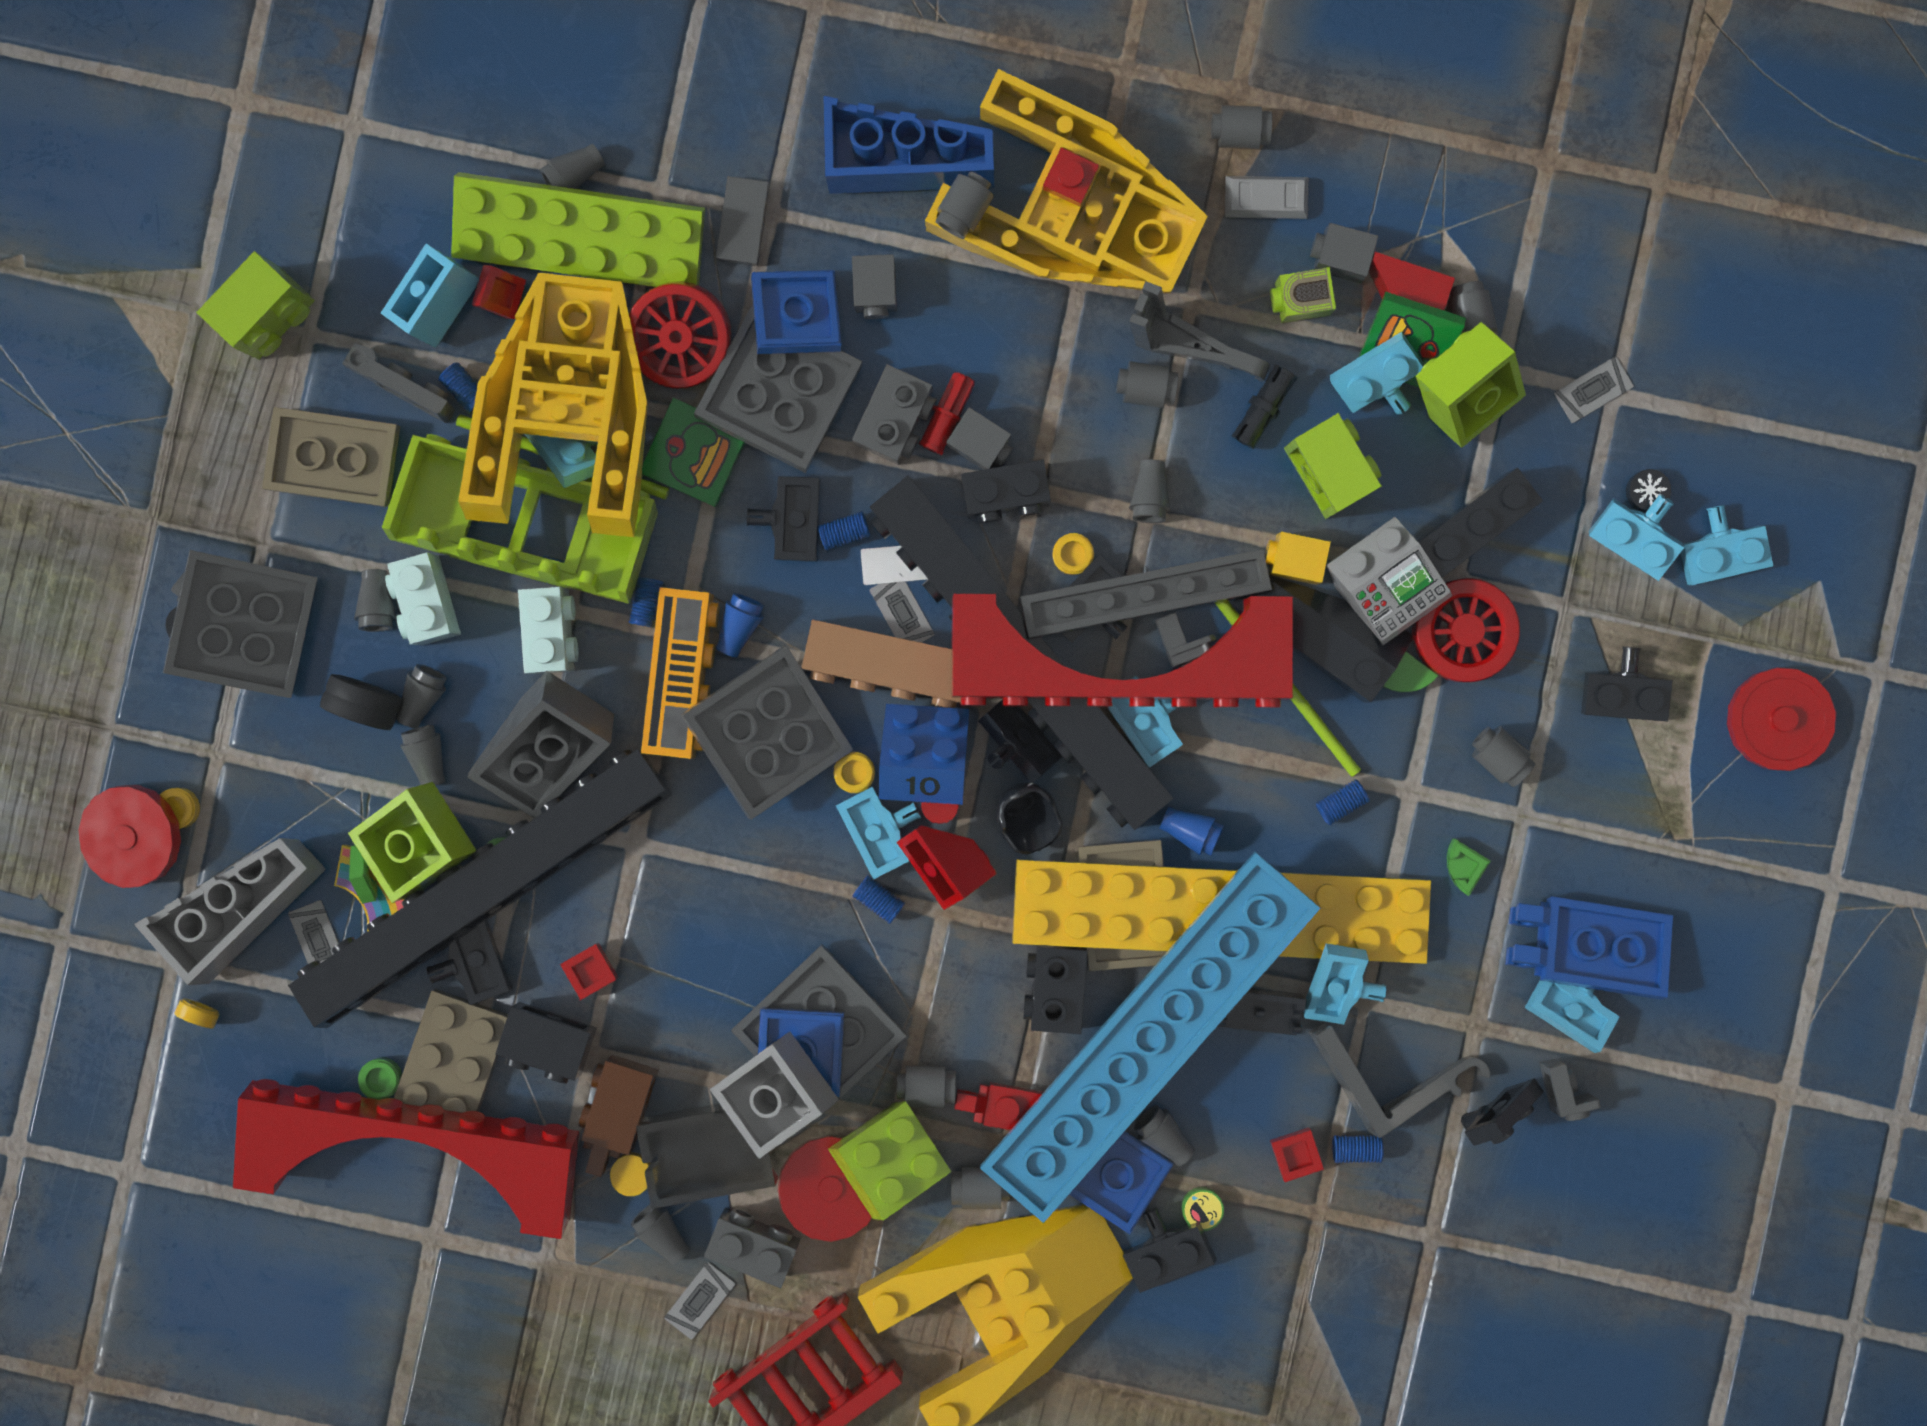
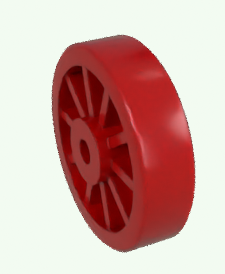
M677 281L661 284L642 295L629 313L641 373L651 381L664 387L688 388L706 381L716 373L731 345V324L725 308L711 292L693 283ZM677 301L690 302L683 317H679ZM665 303H668L671 320L658 309ZM696 306H698L707 317L694 324L690 318ZM651 316L662 325V328L648 326ZM711 322L713 337L697 334L698 328ZM647 334L659 336L660 342L650 346ZM695 342L711 345L706 356L694 345ZM663 347L667 352L663 360H660L653 351ZM686 350L698 363L691 366L688 365ZM673 354L678 355L680 367L669 365Z
M1463 578L1446 582L1445 584L1451 591L1452 597L1412 624V640L1416 653L1426 667L1446 680L1477 682L1490 678L1500 672L1510 662L1516 652L1520 638V622L1517 611L1509 597L1489 582L1474 578ZM1470 597L1466 613L1464 614L1458 598ZM1478 599L1490 605L1478 616L1474 615ZM1449 602L1455 615L1454 618L1441 611ZM1493 612H1496L1501 626L1485 627L1483 621ZM1437 617L1448 624L1447 629L1434 630ZM1501 631L1497 646L1484 638L1485 632ZM1435 635H1447L1449 640L1438 647ZM1480 644L1492 653L1482 660L1476 645ZM1455 645L1457 647L1454 659L1452 660L1444 653ZM1466 647L1473 663H1462Z

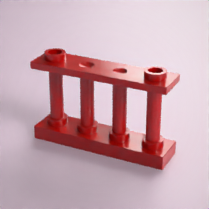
M843 1293L836 1299L830 1295L812 1309L815 1315L735 1373L731 1368L720 1375L712 1383L714 1389L708 1402L714 1408L728 1398L748 1426H769L741 1388L761 1373L797 1422L795 1426H845L902 1384L903 1371L894 1359L885 1365L882 1362L876 1363L841 1315L848 1308L849 1297L846 1293ZM825 1325L830 1327L863 1372L861 1376L863 1381L851 1390L848 1386L843 1387L808 1340L810 1336ZM793 1349L830 1397L828 1400L830 1406L819 1414L808 1410L775 1365L776 1361Z

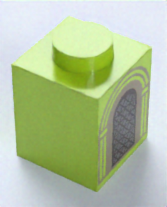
M1330 267L1280 275L1275 282L1276 288H1270L1273 313L1280 312L1281 323L1330 316L1336 309Z

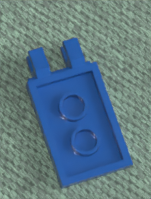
M1553 896L1548 898L1546 902H1540V906L1518 903L1516 907L1510 908L1509 924L1523 927H1538L1537 947L1515 944L1513 948H1507L1505 965L1535 968L1534 976H1540V981L1660 1000L1668 998L1673 915Z

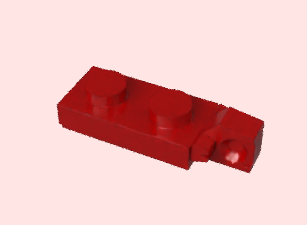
M990 1082V1085L980 1084L979 1092L957 1089L954 1109L975 1113L973 1121L983 1123L984 1126L1011 1130L1044 1092Z

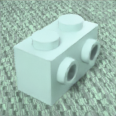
M427 552L387 564L390 574L385 576L386 586L391 598H397L401 612L400 615H397L398 628L401 636L404 639L408 638L409 644L422 646L461 635L439 555Z
M550 587L518 590L524 673L542 674L546 671L550 673L575 671L574 662H578L579 652L577 639L572 637L571 621L575 620L576 610L574 597L569 596V589Z

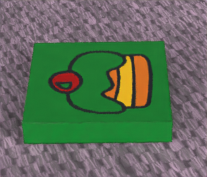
M1385 291L1358 358L1402 332L1425 365L1429 360L1438 358L1454 344L1464 329L1466 318ZM1416 376L1404 382L1419 387Z
M673 398L643 463L642 475L716 508L745 443L695 418L694 412L696 407Z

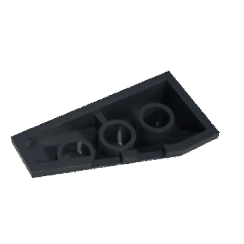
M1269 575L1272 590L1235 598L1231 603L1243 612L1244 600L1250 596L1293 597V651L1363 703L1373 701L1398 667L1413 639V635L1404 630L1383 645L1346 600Z

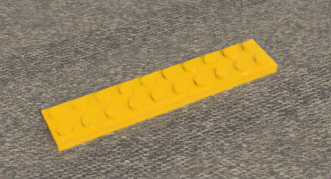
M1016 859L1012 943L1168 951L1238 870ZM1280 872L1321 909L1278 957L1320 959L1327 943L1364 949L1367 951L1369 961L1427 964L1430 880Z

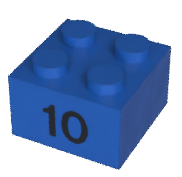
M886 704L879 763V799L963 805L969 709Z

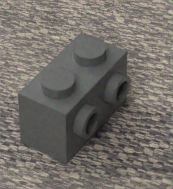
M887 364L852 438L854 445L897 465L900 464L902 457L910 459L920 437L915 435L914 431L920 419L924 421L929 419L933 406L937 401L936 398L931 396L933 386Z
M724 1208L704 1257L782 1288L801 1238L793 1236L794 1233L783 1226L776 1224L769 1226L756 1221L755 1217L746 1211Z

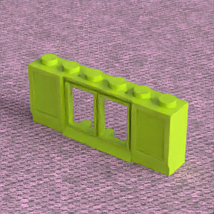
M428 434L426 438L412 435L382 524V529L389 540L449 555L451 558L559 587L572 588L627 604L630 603L658 515L655 500L651 499L648 493L640 491L634 537L592 533L587 512L593 477L564 488L549 467L546 470L531 467L528 461L519 458L514 486L527 489L509 547L506 548L467 537L472 520H466L458 502L467 447L464 449L453 446L449 440L433 434ZM541 493L583 504L564 563L522 552Z

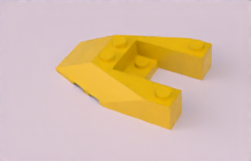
M998 69L980 105V119L1051 154L1019 219L989 205L974 232H968L965 239L958 238L935 222L940 214L937 209L951 187L943 183L925 219L926 231L965 250L1037 277L1142 290L1145 281L1162 287L1163 293L1171 294L1208 216L1170 179L1168 181L1139 149L1136 150L1118 132V129L1112 123ZM1061 147L1099 165V169L1081 207L1042 189Z
M538 273L515 315L516 320L507 337L502 339L495 351L496 357L486 375L481 376L478 382L458 502L466 520L508 524L522 434L598 442L587 512L592 533L634 537L640 501L648 404L623 284L621 281Z
M1081 1204L1056 1209L1044 1223L1035 1215L1020 1218L1019 1216L1005 1218L1003 1221L982 1225H968L861 1284L858 1299L879 1334L947 1295L956 1292L990 1354L921 1392L919 1409L929 1426H973L1047 1373L1133 1280V1277L1123 1258L1124 1252L1106 1219L1086 1205Z

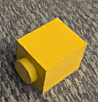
M1286 532L1278 533L1275 541H1268L1265 551L1266 564L1270 565L1268 574L1314 585L1321 584L1331 542Z

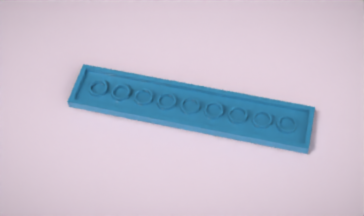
M1254 852L982 1162L980 1169L1044 1223L1321 908L1257 852Z

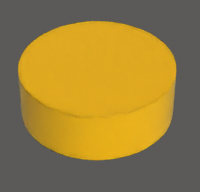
M1069 533L1058 539L1054 545L1052 557L1055 566L1061 572L1068 575H1078L1093 562L1094 549L1091 542L1085 536L1078 533Z
M850 752L836 762L833 771L835 782L842 790L848 793H860L869 788L873 783L875 766L867 755L861 752Z
M171 788L160 794L170 804L179 821L180 829L189 827L197 820L200 813V804L193 792L185 788Z
M186 998L179 1001L174 1015L187 1022L214 1029L220 1016L218 1010Z
M635 1152L620 1156L610 1171L612 1186L617 1192L625 1196H636L643 1193L653 1178V1168L650 1161L644 1155Z

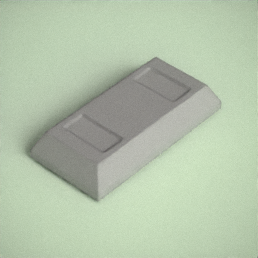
M1226 176L1225 218L1308 219L1309 177Z

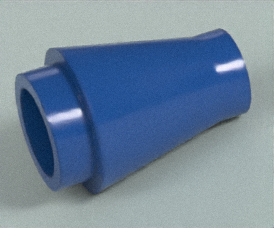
M733 593L731 600L725 602L719 639L715 648L721 653L737 658L743 646L764 618L761 614L764 605L746 595Z
M1169 806L1161 822L1160 830L1169 833L1201 856L1203 852L1212 856L1222 835L1224 825L1217 823L1216 817L1181 811Z

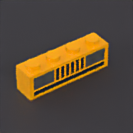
M659 588L641 753L693 759L696 758L697 751H703L680 714L710 695V685H704L706 668L712 669L715 657V644H709L710 628H717L720 604L713 602L714 594Z

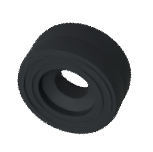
M331 674L326 684V690L321 698L320 707L334 715L381 730H391L396 720V714L400 709L402 698L375 685L350 677Z

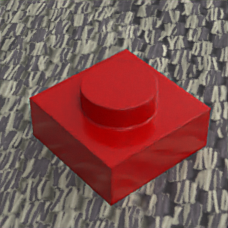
M1061 147L1042 189L1081 207L1099 169V165Z
M483 265L472 305L506 319H515L526 280L496 267Z
M599 942L560 964L580 1000L619 978Z
M1309 1127L1270 1140L1284 1182L1324 1170Z

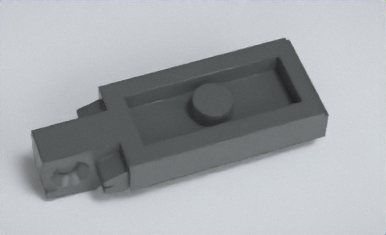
M354 343L343 361V365L346 368L444 423L449 422L455 412V409L446 400L449 395L445 391L429 382H426L423 388L410 381L413 375L392 362L388 368L381 365L377 352L372 348Z

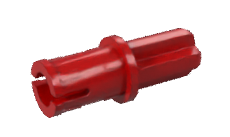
M957 372L952 374L938 406H933L934 414L922 440L918 443L920 446L938 455H943L946 442L951 436L956 423H959L962 419L960 415L975 385V381L970 377Z

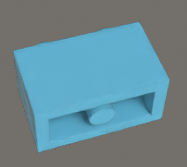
M426 243L381 311V314L409 335L436 348L478 285L479 277L453 258Z

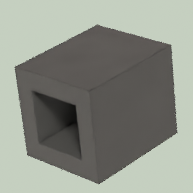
M1329 223L1323 234L1316 233L1310 251V257L1316 258L1313 270L1330 267L1331 276L1361 284L1368 275L1378 236Z
M894 254L852 256L853 295L856 313H864L865 319L888 318V312L897 311Z
M970 407L946 442L948 448L982 470L991 469L993 466L1002 467L1013 450V447L1008 445L1011 434Z

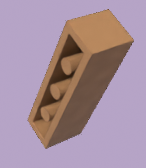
M816 620L811 621L801 668L811 671L809 679L834 684L835 676L852 679L850 688L874 692L876 685L892 688L891 696L915 701L916 693L933 696L931 705L956 708L957 702H961V698H951L952 649Z

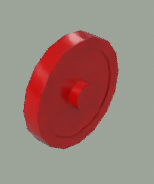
M1771 668L1753 674L1736 689L1728 705L1727 728L1733 745L1747 761L1768 770L1792 771L1810 765L1826 751L1835 733L1836 711L1829 692L1816 678L1798 669Z
M137 784L112 787L94 796L82 813L78 829L80 849L90 869L103 881L121 888L142 887L165 876L176 862L181 845L179 821L170 804L156 791Z
M827 1135L807 1140L791 1152L780 1170L777 1192L781 1210L795 1229L811 1239L833 1242L852 1237L867 1226L872 1218L828 1150V1148L843 1139L841 1137Z

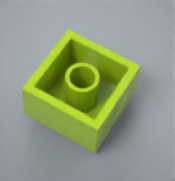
M254 251L196 313L233 348L259 360L262 356L267 357L275 352L282 342L280 337L291 326H298L308 317L310 313L309 307L315 300L280 266Z
M1482 322L1471 331L1462 333L1449 349L1438 358L1429 360L1423 366L1421 372L1416 375L1429 418L1461 448L1526 396L1515 351Z
M1339 413L1296 437L1284 447L1285 452L1325 519L1382 487L1378 481V478L1382 475L1376 462L1370 455L1363 456L1356 444L1360 440L1356 428L1348 418L1342 420Z
M433 782L406 789L348 832L391 903L403 900L419 890H424L434 883L443 872L459 865L476 851Z
M906 1101L894 1102L828 1148L872 1219L884 1221L951 1173L948 1165Z

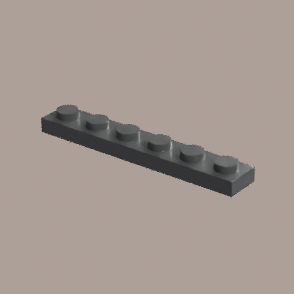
M1260 549L1020 596L1018 600L1026 638L1032 639L1264 593L1272 590L1264 550Z

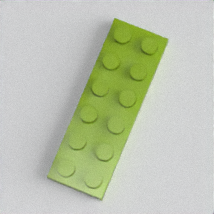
M458 172L454 175L451 258L621 281L623 283L651 287L677 281L699 285L705 208Z

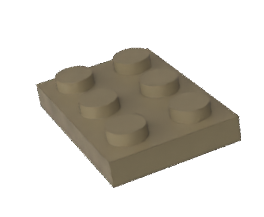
M274 407L262 489L388 508L400 426L391 423Z
M1160 839L1078 846L1080 863L1163 867ZM1086 947L1089 971L1155 966L1167 952Z
M438 989L432 990L394 1099L402 1101L403 1104L416 1106L438 1105L444 1110L461 1113L466 1111L479 1112L498 1059V1055H495L508 1014L477 1003L470 1005L466 999Z

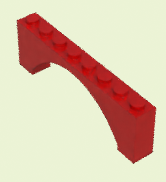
M953 594L951 698H961V706H986V698H1003V706H1028V698L1045 699V706L1050 707L1070 706V699H1087L1088 707H1112L1113 699H1129V707H1155V699H1171V707H1197V700H1213V707L1237 708L1239 707V700H1255V708H1281V700L1293 698V597L1250 596L1244 600V611L1232 627L1215 645L1197 659L1166 674L1144 679L1117 680L1099 678L1077 672L1042 654L1027 642L1008 622L996 605V594Z
M271 1079L252 1080L238 1098L233 1174L234 1189L274 1195L286 1178L288 1171L304 1159L323 1149L342 1142L362 1138H397L423 1143L442 1150L478 1172L498 1191L511 1207L521 1223L520 1233L562 1239L570 1221L579 1140L578 1130L567 1129V1127L561 1124L539 1125L526 1123L525 1120L517 1117L505 1119L487 1117L478 1111H466L463 1113L444 1110L441 1106L432 1104L423 1106L403 1104L402 1101L394 1098L381 1100L364 1098L355 1092L332 1093L320 1091L319 1088L310 1085L300 1087L280 1085L277 1081Z

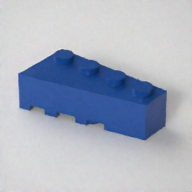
M824 96L825 177L829 194L940 190L943 183L951 186L958 174L967 176L969 172L982 176L991 183L990 188H995L993 129L943 119L933 121L918 118L917 114L900 111V114L878 110L873 105L863 103L853 105L839 102L838 98Z

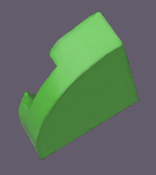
M1405 652L1398 667L1383 688L1396 692L1417 691L1432 683L1438 675Z
M1452 839L1447 852V869L1455 886L1462 893L1469 896L1491 861L1458 840Z
M351 846L349 880L362 904L374 902L378 898L377 881H371L368 875L369 866L357 847Z

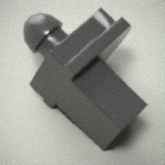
M1176 613L1155 620L1172 668L1178 665L1183 667L1197 659L1211 648L1210 642L1217 640L1216 635L1212 634L1187 643Z

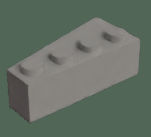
M279 838L234 865V868L218 877L209 879L201 884L200 888L183 898H177L165 905V908L151 917L143 918L134 925L187 985L209 984L326 869L300 840Z

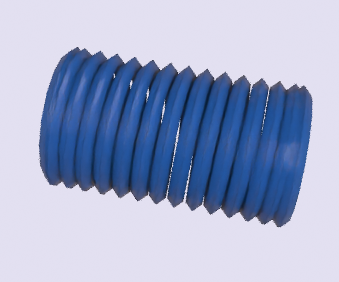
M456 362L440 374L438 381L445 386L447 391H450L454 399H457V402L462 405L461 407H464V410L469 415H472L478 384L472 379L470 374H467L468 372L465 371L463 366Z
M862 511L860 513L857 512V514L854 513V515L851 514V516H844V519L841 517L837 521L834 519L830 523L818 525L825 550L835 548V545L838 547L842 546V544L852 543V540L855 542L859 539L862 540V537L865 539L871 536Z
M638 577L637 586L635 587L637 590H635L634 594L636 597H633L634 600L632 601L635 604H632L633 607L631 609L633 611H631L630 621L628 622L655 628L659 588L663 587L664 582Z
M1354 779V781L1348 782V785L1345 784V787L1342 786V788H1339L1330 796L1327 795V798L1324 797V800L1321 799V801L1316 802V807L1325 822L1331 826L1335 821L1338 822V820H1341V818H1344L1353 810L1356 811V808L1359 809L1365 803L1368 804L1370 799L1360 782Z
M869 875L865 877L852 895V898L856 899V901L859 900V903L862 902V905L865 904V907L879 915V917H882L888 924L892 923L905 905L903 900L897 899V896L894 897V894L886 890V887L883 888V885L880 886V883L877 884V881L874 882L872 877L869 878Z
M1335 1135L1332 1139L1333 1160L1335 1163H1381L1384 1156L1383 1139L1374 1135H1356L1355 1137L1353 1135L1348 1137L1346 1135L1344 1137Z

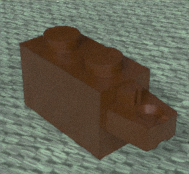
M611 1055L605 1061V1064L598 1063L591 1082V1087L597 1089L592 1104L586 1102L578 1125L585 1128L581 1141H584L583 1148L591 1150L586 1173L602 1177L606 1171L610 1156L619 1159L621 1153L629 1155L633 1151L659 1069L615 1055Z

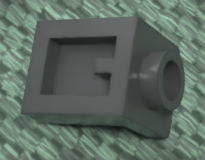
M1557 1059L1539 1062L1552 1112L1560 1117H1565L1567 1121H1575L1589 1117L1591 1115L1590 1110L1601 1108L1600 1100L1590 1093L1573 1096V1093L1578 1092L1577 1080L1573 1070L1567 1068L1566 1064Z

